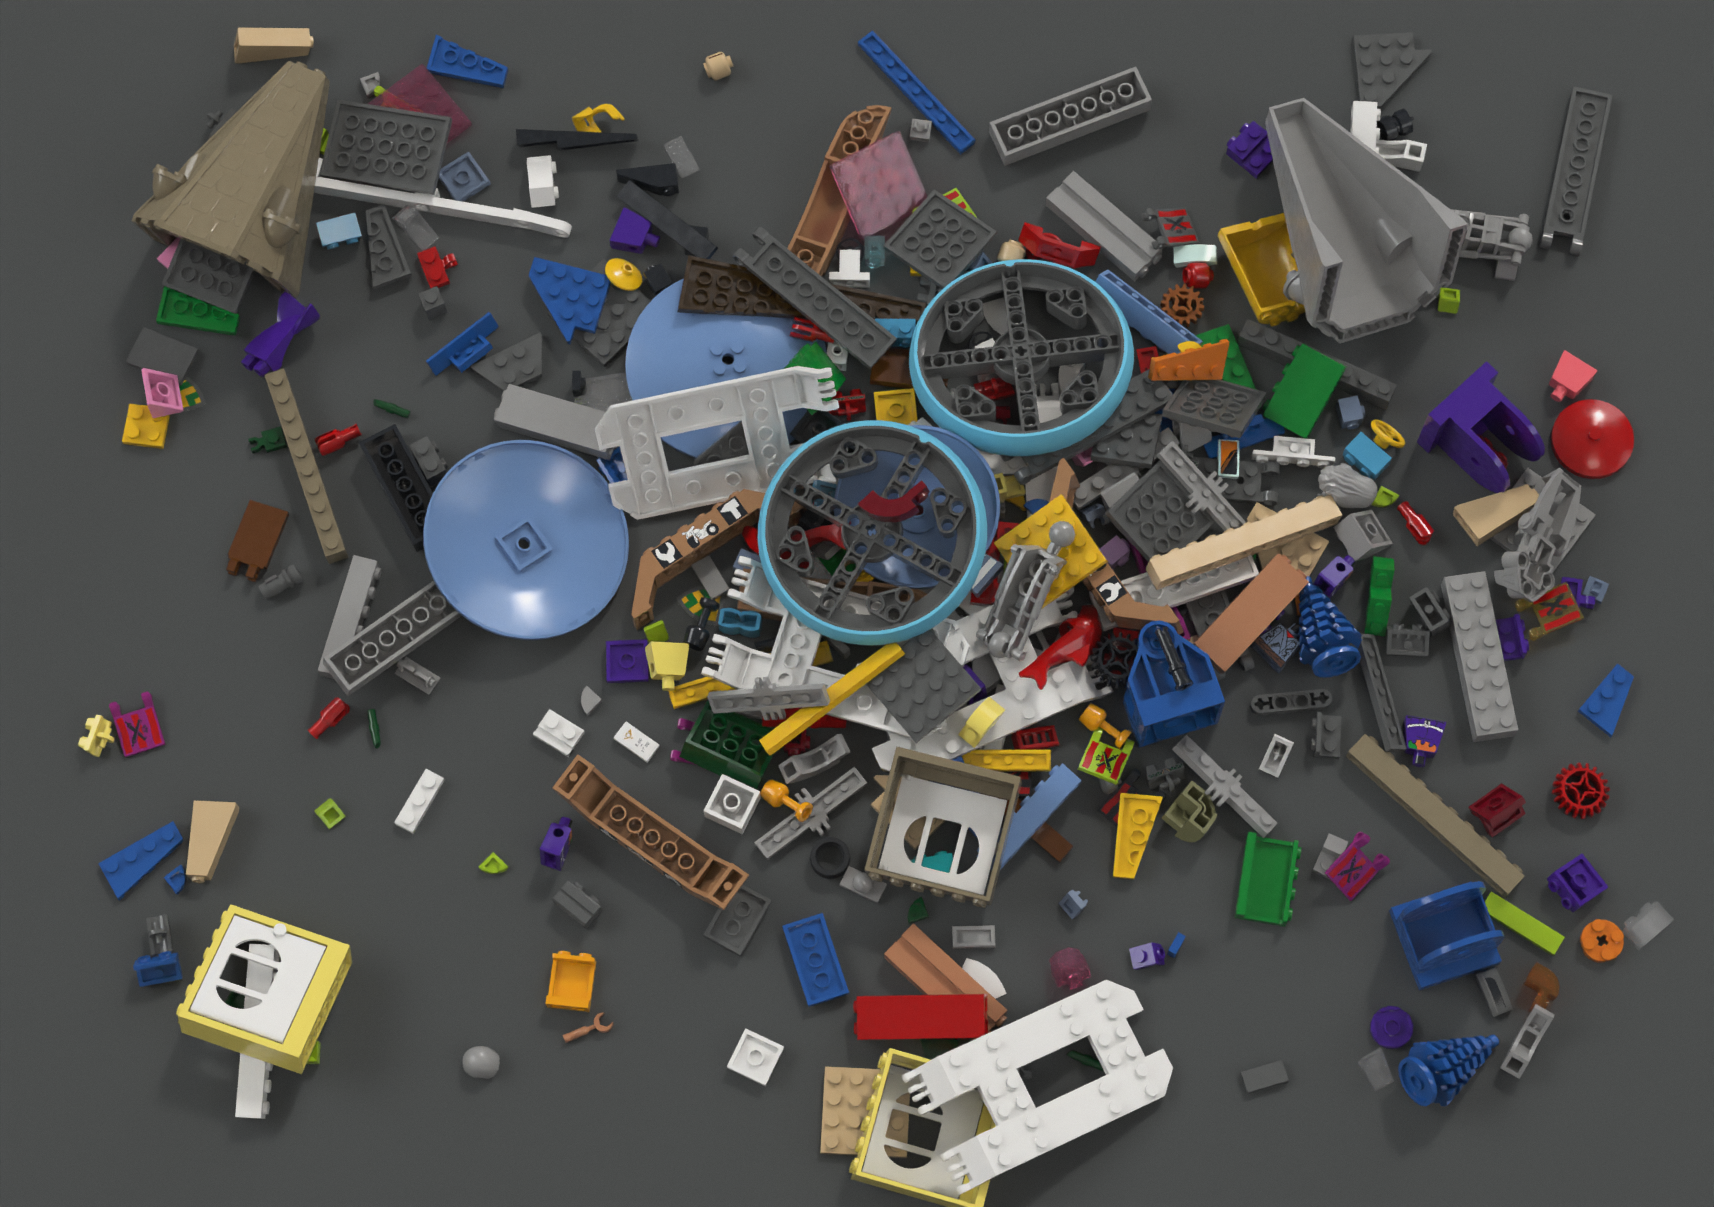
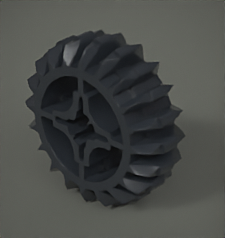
M1119 632L1118 637L1111 633L1110 639L1107 636H1103V642L1097 641L1096 645L1098 648L1092 649L1095 655H1091L1090 658L1094 662L1091 664V668L1097 669L1094 675H1102L1099 681L1104 682L1105 679L1108 680V687L1113 682L1116 689L1119 687V683H1122L1124 688L1127 687L1128 677L1131 672L1128 669L1127 661L1132 656L1136 657L1138 646H1136L1138 639L1135 638L1133 641H1130V634L1126 638H1122V632ZM1116 646L1125 647L1127 650L1121 651ZM1108 649L1111 659L1107 661V664L1103 665L1102 655ZM1115 658L1123 659L1122 663L1119 661L1115 662ZM1118 670L1122 675L1113 674L1110 671Z

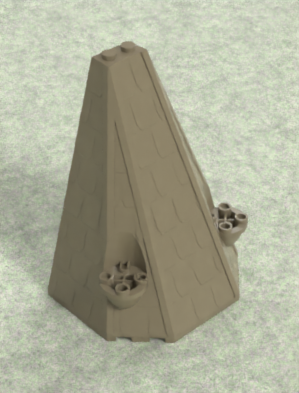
M288 61L188 159L178 172L175 171L173 174L167 171L166 167L156 164L151 172L153 174V195L134 213L131 221L150 238L169 246L178 237L237 261L240 264L244 265L245 261H247V266L261 274L278 291L282 293L285 291L292 297L297 298L300 292L330 81L325 75L326 73L319 69H314V71L307 69V65L298 61L296 64Z

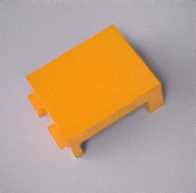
M558 951V954L553 953L546 1006L548 1008L590 1012L596 969L595 958L587 953H579V956L571 955L568 951Z

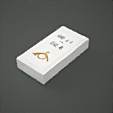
M625 722L614 736L615 741L647 763L660 747L658 743L628 722Z

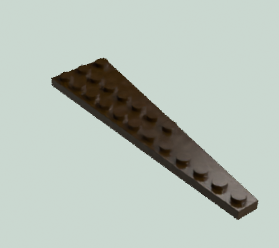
M688 255L677 312L808 319L747 268ZM831 284L874 320L916 319L917 324L926 308V303Z

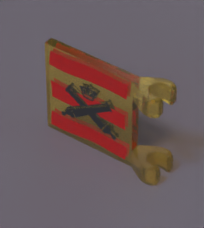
M1567 582L1547 590L1543 596L1534 602L1524 599L1515 602L1518 612H1522L1532 606L1541 627L1529 630V637L1532 641L1584 619Z

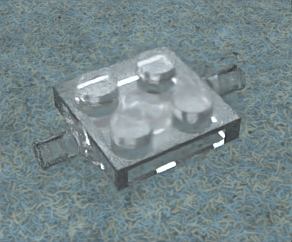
M626 373L585 379L587 386L586 395L574 397L575 403H587L589 407L604 412L608 410L610 405L631 401Z

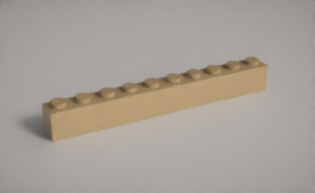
M1321 495L1314 498L1311 502H1301L1292 509H1282L1273 516L1265 515L1256 522H1246L1237 529L1229 528L1220 535H1210L1204 541L1191 542L1182 549L1174 548L1168 554L1162 556L1160 554L1150 558L1146 571L1156 590L1250 555L1252 556L1338 524L1342 513L1331 495L1325 497Z

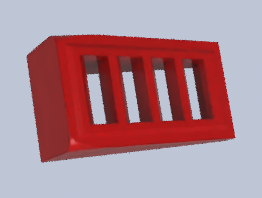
M1054 725L1019 730L1011 736L1014 750H1043L1059 746ZM1046 732H1048L1050 742L1046 740ZM1037 734L1040 735L1042 743H1039ZM1028 736H1031L1033 744H1030Z

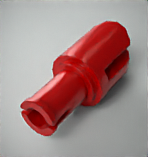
M794 317L795 322L812 326L813 328L792 324L793 330L810 334V336L790 332L791 337L810 342L818 339L834 344V340L814 323Z
M354 424L341 431L334 429L315 438V443L320 454L325 456L343 448L345 442L362 435L357 424Z
M1408 501L1401 503L1397 510L1407 521L1406 528L1420 545L1428 544L1434 532L1433 528L1422 514H1416Z
M335 697L320 712L321 718L307 731L315 739H318L329 726L335 727L350 712L349 705L342 699Z

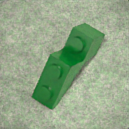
M1373 556L1364 634H1374L1377 636H1385L1392 602L1391 587L1395 571L1394 559Z

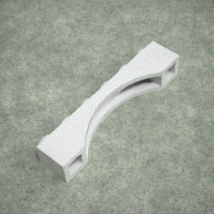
M1376 140V147H1379V155L1390 164L1420 172L1427 144L1411 140Z

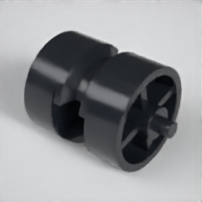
M1404 108L1395 111L1392 117L1390 115L1381 117L1380 121H1377V127L1380 128L1382 139L1393 141L1398 134L1405 136L1412 133V121L1414 118L1413 116L1410 117Z

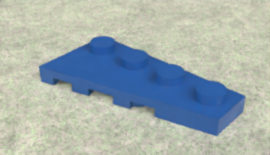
M439 35L435 36L426 68L427 73L504 88L508 67L487 57L483 58L474 51L461 48L452 41L448 42Z
M172 821L98 863L117 899L120 901L126 892L134 888L140 879L147 873H150L184 839L176 824Z

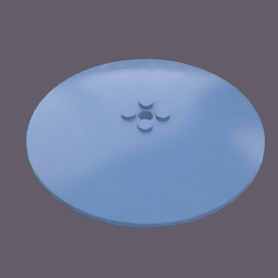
M682 279L659 293L638 317L632 329L626 351V380L633 401L781 370L789 364L788 362L807 343L812 345L814 342H817L826 354L827 351L825 342L816 339V341L810 342L791 337L790 332L810 336V334L793 330L792 324L813 328L812 326L795 322L794 318L679 313L677 311L684 281ZM725 356H730L734 362L726 365L722 359ZM807 408L782 412L789 444L795 440L790 433L807 412ZM740 421L661 437V440L675 450L696 458Z
M511 440L490 444L470 453L445 474L436 487L427 507L423 528V546L427 565L436 586L458 613L471 623L496 635L520 640H540L561 636L574 631L588 623L606 607L616 593L625 573L629 552V536L623 509L620 510L613 506L607 481L589 463L574 453L556 445L533 440ZM526 540L529 543V548H520L518 541Z

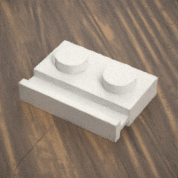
M549 709L536 731L533 732V736L569 757L585 731Z

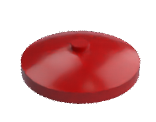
M1581 400L1566 407L1557 417L1551 431V446L1559 463L1572 474L1587 479H1601L1615 474L1626 464L1633 451L1634 433L1627 417L1615 406L1600 400Z

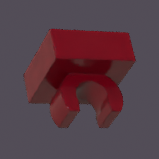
M996 406V420L1002 419L1003 424L1007 425V418H1010V406Z

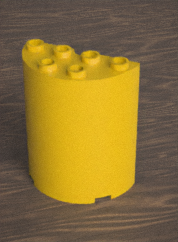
M1284 213L1261 218L1254 223L1249 221L1220 229L1218 239L1259 323L1270 324L1273 327L1285 320L1292 322L1298 318V315L1305 312L1304 305L1288 300L1283 293L1287 274L1292 270L1298 271L1295 258L1291 256L1293 252Z

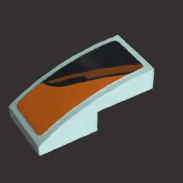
M1219 439L1217 478L1221 476L1222 478L1238 479L1239 441Z

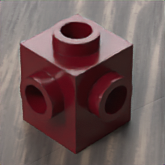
M807 729L783 746L784 753H788V756L800 755L805 753L806 748L810 749L811 736H807ZM798 741L800 744H794L792 742Z

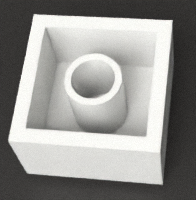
M722 774L704 809V816L743 835L761 799L760 791Z

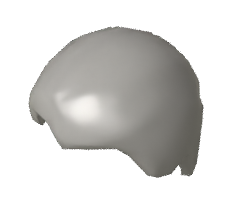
M472 1047L463 1056V1069L471 1077L489 1079L494 1077L499 1070V1055L489 1047Z

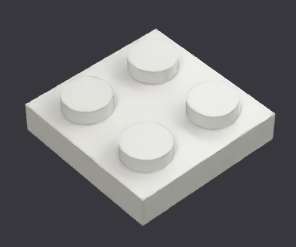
M745 1028L727 1068L766 1087L784 1050V1046Z

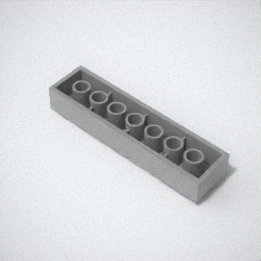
M1133 67L994 120L989 124V133L1004 166L1147 112L1151 109L1152 99L1137 67Z
M1486 572L1444 577L1441 588L1445 608L1451 617L1449 620L1451 625L1450 632L1473 742L1514 737L1518 731V725Z
M432 581L323 658V665L345 694L350 696L462 615L449 604L435 582Z

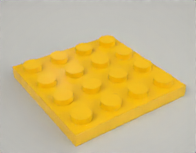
M1062 494L994 542L1008 563L1012 555V545H1038L1047 549L1051 542L1049 530L1054 523L1065 521L1073 526L1075 531L1074 541L1069 546L1062 547L1057 555L1066 560L1067 563L1063 565L1058 578L1054 579L1042 609L1108 562Z

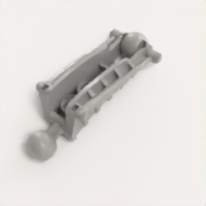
M1451 209L1468 224L1459 257L1511 261L1513 266H1520L1522 256L1525 255V251L1533 243L1532 234L1529 232V216L1527 214H1520L1519 218ZM1502 230L1509 231L1507 243L1500 242ZM1471 231L1482 232L1481 238L1470 237ZM1500 251L1514 253L1512 256L1496 255Z
M1059 521L1050 527L1049 538L1051 542L1047 549L1038 545L1014 544L1011 546L1012 555L994 597L995 601L983 629H979L976 633V637L984 641L985 645L988 646L989 652L994 657H1013L1020 662L1025 659L1026 653L1023 649L1032 626L1039 616L1046 596L1050 591L1051 584L1054 579L1058 578L1063 565L1067 563L1066 560L1057 555L1062 547L1069 546L1074 541L1075 531L1069 522ZM1019 596H1022L1024 601L1019 609L1015 605ZM995 617L996 620H995L994 624L992 625L990 631L988 632V630H989V628H990V625H991V623H992V620H993V618ZM1005 624L1016 629L1012 637L1008 633L1002 632Z

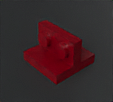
M1501 783L1468 808L1471 814L1481 820L1487 834L1493 838L1526 814L1522 807L1526 801L1522 795Z

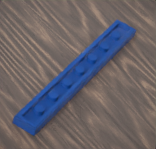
M873 30L858 41V46L928 121H932V125L960 155L975 144L976 140Z

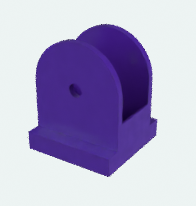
M1486 361L1428 414L1417 443L1427 453L1438 445L1478 484L1494 493L1506 491L1510 486L1508 472L1493 450L1476 434L1482 435L1488 429L1507 448L1528 461H1538L1544 455L1545 447L1541 436L1529 419L1493 385L1499 372Z

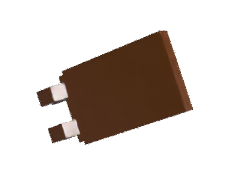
M889 348L872 367L870 384L907 389L914 388L909 369L910 350ZM942 379L947 388L948 379Z
M253 500L249 501L227 554L228 559H230L226 569L228 574L237 576L241 564L244 563L250 565L245 575L248 577L247 580L256 583L261 569H267L289 517L288 511Z

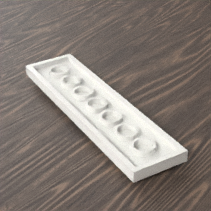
M1250 555L1156 590L1147 572L1125 579L1121 583L1135 602L1162 607L1168 604L1170 608L1251 581L1259 572ZM1090 591L1089 596L1093 606L1099 613L1103 631L1118 627L1116 622L1111 623L1102 608L1104 605L1100 607Z

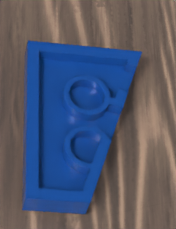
M1617 664L1580 707L1578 712L1609 737H1612L1634 676Z

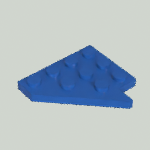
M534 257L529 278L566 342L571 344L575 329L595 334L611 281L604 274Z

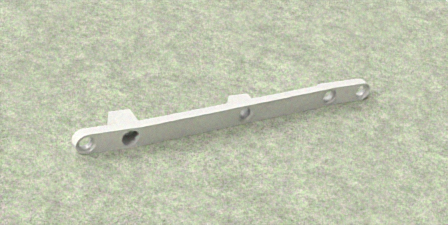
M319 158L314 193L530 229L562 238H568L572 226L565 221L516 208L507 210L440 198L438 188H436L435 195L323 178L319 175L323 159Z

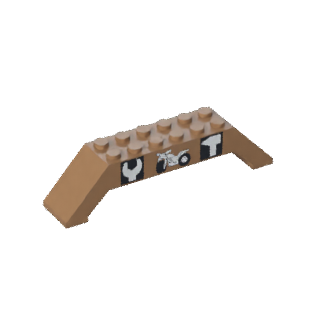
M1062 458L1059 460L1049 502L1062 494L1073 509L1075 492L1080 487V484L1072 468ZM1108 563L1082 580L1088 591L1091 590L1097 604L1100 607L1104 605L1102 608L1111 623L1116 622L1118 627L1142 630L1146 624L1161 620L1172 625L1179 635L1183 633L1179 619L1168 604L1162 607L1135 602Z
M743 489L740 492L735 491L729 496L728 500L715 504L710 512L700 514L693 523L683 525L678 529V533L672 537H665L655 548L650 547L643 553L640 560L631 613L636 630L654 620L652 610L659 587L741 534L745 526H753L759 521L760 509L765 493ZM796 502L792 507L789 517V528L799 524V519L807 510V508Z
M580 755L575 757L552 787L556 793L590 824L698 899L725 910L749 877V874L735 864L716 857L615 786L594 765Z

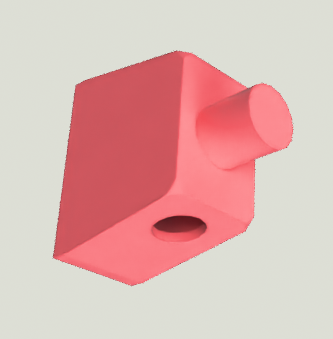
M1564 350L1549 382V385L1554 388L1550 395L1551 398L1557 402H1561L1564 396L1574 399L1593 380L1598 370Z

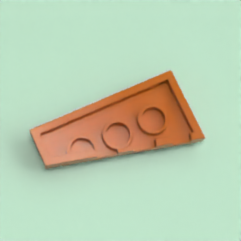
M1227 339L1219 340V343L1204 344L1203 347L1197 349L1189 348L1185 349V352L1176 354L1174 352L1152 358L1148 378L1151 381L1222 380L1230 342Z

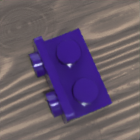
M1515 614L1511 618L1497 619L1496 625L1504 661L1523 659L1527 651H1529V642L1527 639H1524L1523 634L1525 631L1524 620L1520 619L1519 614Z

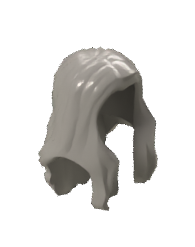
M1348 464L1330 465L1320 470L1321 474L1318 477L1319 488L1323 492L1322 494H1317V497L1331 495L1337 506L1343 508H1366L1375 500L1377 496L1376 483L1373 479L1354 471Z

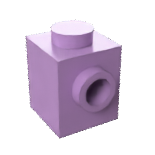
M1116 535L1102 546L1100 551L1113 570L1118 565L1120 567L1129 560L1130 546L1126 540L1120 539Z

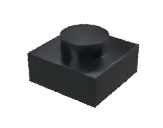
M572 371L573 396L582 397V390L586 389V379L582 378L581 371Z

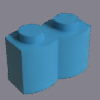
M733 608L720 609L719 631L728 635L740 633L749 638L759 637L762 628V615L754 611L740 612Z

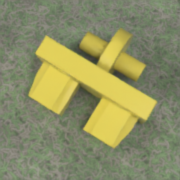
M96 715L95 718H87L85 728L90 732L88 737L82 736L80 738L78 746L91 755L100 757L101 751L105 748L107 742H114L115 738L110 736L112 722L104 719L101 715Z

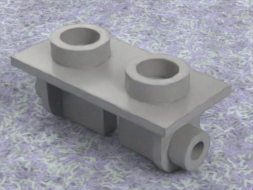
M405 657L404 660H399L397 663L399 668L394 673L428 695L440 680L439 676L408 657Z

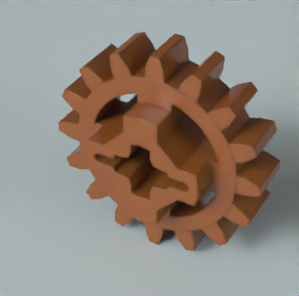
M1176 284L1175 290L1168 288V294H1163V300L1160 303V306L1163 307L1161 310L1179 324H1185L1188 328L1190 322L1196 324L1197 318L1201 319L1202 311H1204V305L1201 304H1203L1204 298H1198L1200 292L1194 293L1193 286L1190 289H1186V284L1182 288H1179L1178 284ZM1170 300L1172 301V304H1173V306H1172L1171 309L1169 308V302H1170ZM1193 303H1195L1196 306L1195 311H1193L1192 308Z

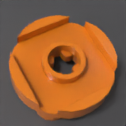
M1596 919L1586 925L1581 932L1580 943L1582 951L1587 958L1594 962L1604 963L1613 960L1623 949L1624 934L1611 921ZM1597 936L1600 938L1604 936L1607 945L1599 946V941L1596 939Z

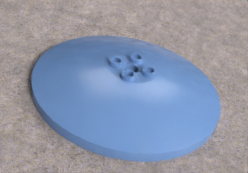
M909 425L932 435L948 446L969 469L980 490L986 510V554L995 537L1000 518L998 486L989 464L968 441L948 430L927 425ZM875 451L878 458L877 467L869 472L839 479L834 499L853 509L873 490L881 496L904 456L892 452ZM866 456L863 459L864 463L873 461L872 456ZM913 458L909 464L917 465L920 459ZM924 467L913 487L922 480L930 492L922 503L916 504L923 507V513L902 521L903 537L951 562L956 547L957 534L952 538H944L940 535L930 500L932 490L938 487L944 488V486ZM903 475L899 478V482L906 483L910 477ZM892 493L888 499H897L899 495ZM939 495L934 501L942 503L946 497ZM957 505L953 508V511L960 513L964 507ZM834 509V516L840 515L842 510ZM856 518L851 519L850 526L858 525L860 520ZM945 523L942 526V529L945 531L953 528L951 523ZM873 529V531L869 530L868 533L871 536L872 533L875 535L876 531ZM889 538L885 541V545L892 546L896 540ZM860 546L857 548L856 552L858 554H863L866 552L867 548L865 546ZM907 548L903 551V555L911 556L914 550ZM893 556L882 562L867 563L863 569L875 579L896 587L906 586L910 589H928L938 584V581ZM929 558L921 561L922 566H929L932 563V560ZM943 568L940 570L939 575L947 576L950 570Z

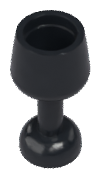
M701 597L699 602L703 610L697 625L692 624L686 628L683 643H689V648L697 651H702L710 638V633L705 628L710 613L717 611L720 607L718 602L706 597Z

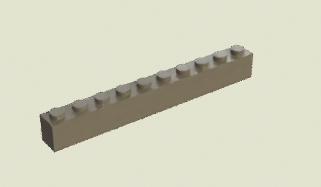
M284 368L265 374L325 557L329 564L349 558L288 376Z
M1364 734L1348 751L1346 757L1502 897L1506 898L1525 877L1522 874V869L1516 864H1511L1501 850H1495L1485 836L1478 835L1474 831L1475 828L1472 824L1460 819L1455 809L1447 807L1442 803V798L1434 792L1431 793L1421 779H1415L1405 765L1397 763L1391 752H1386L1379 747V743L1374 737H1368Z

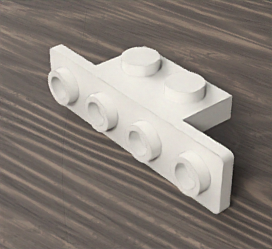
M1274 436L1273 451L1253 450L1252 460H1256L1259 463L1268 461L1277 462L1280 465L1293 463L1300 467L1316 465L1321 469L1335 463V457L1314 455L1315 439Z

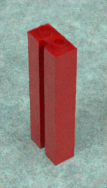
M987 994L857 996V1000L853 1004L854 1013H857V1022L854 1023V1034L857 1035V1040L979 1038L988 1034Z

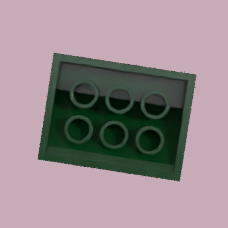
M707 700L685 740L679 757L719 776L724 774L757 790L774 754L770 756L759 740L771 732L772 729L762 726L736 712L713 714L709 700Z

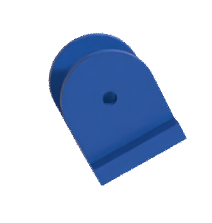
M1468 882L1391 907L1389 910L1419 990L1501 963L1502 960L1497 947L1504 940L1505 936L1502 930H1495L1482 896L1486 891L1484 882Z

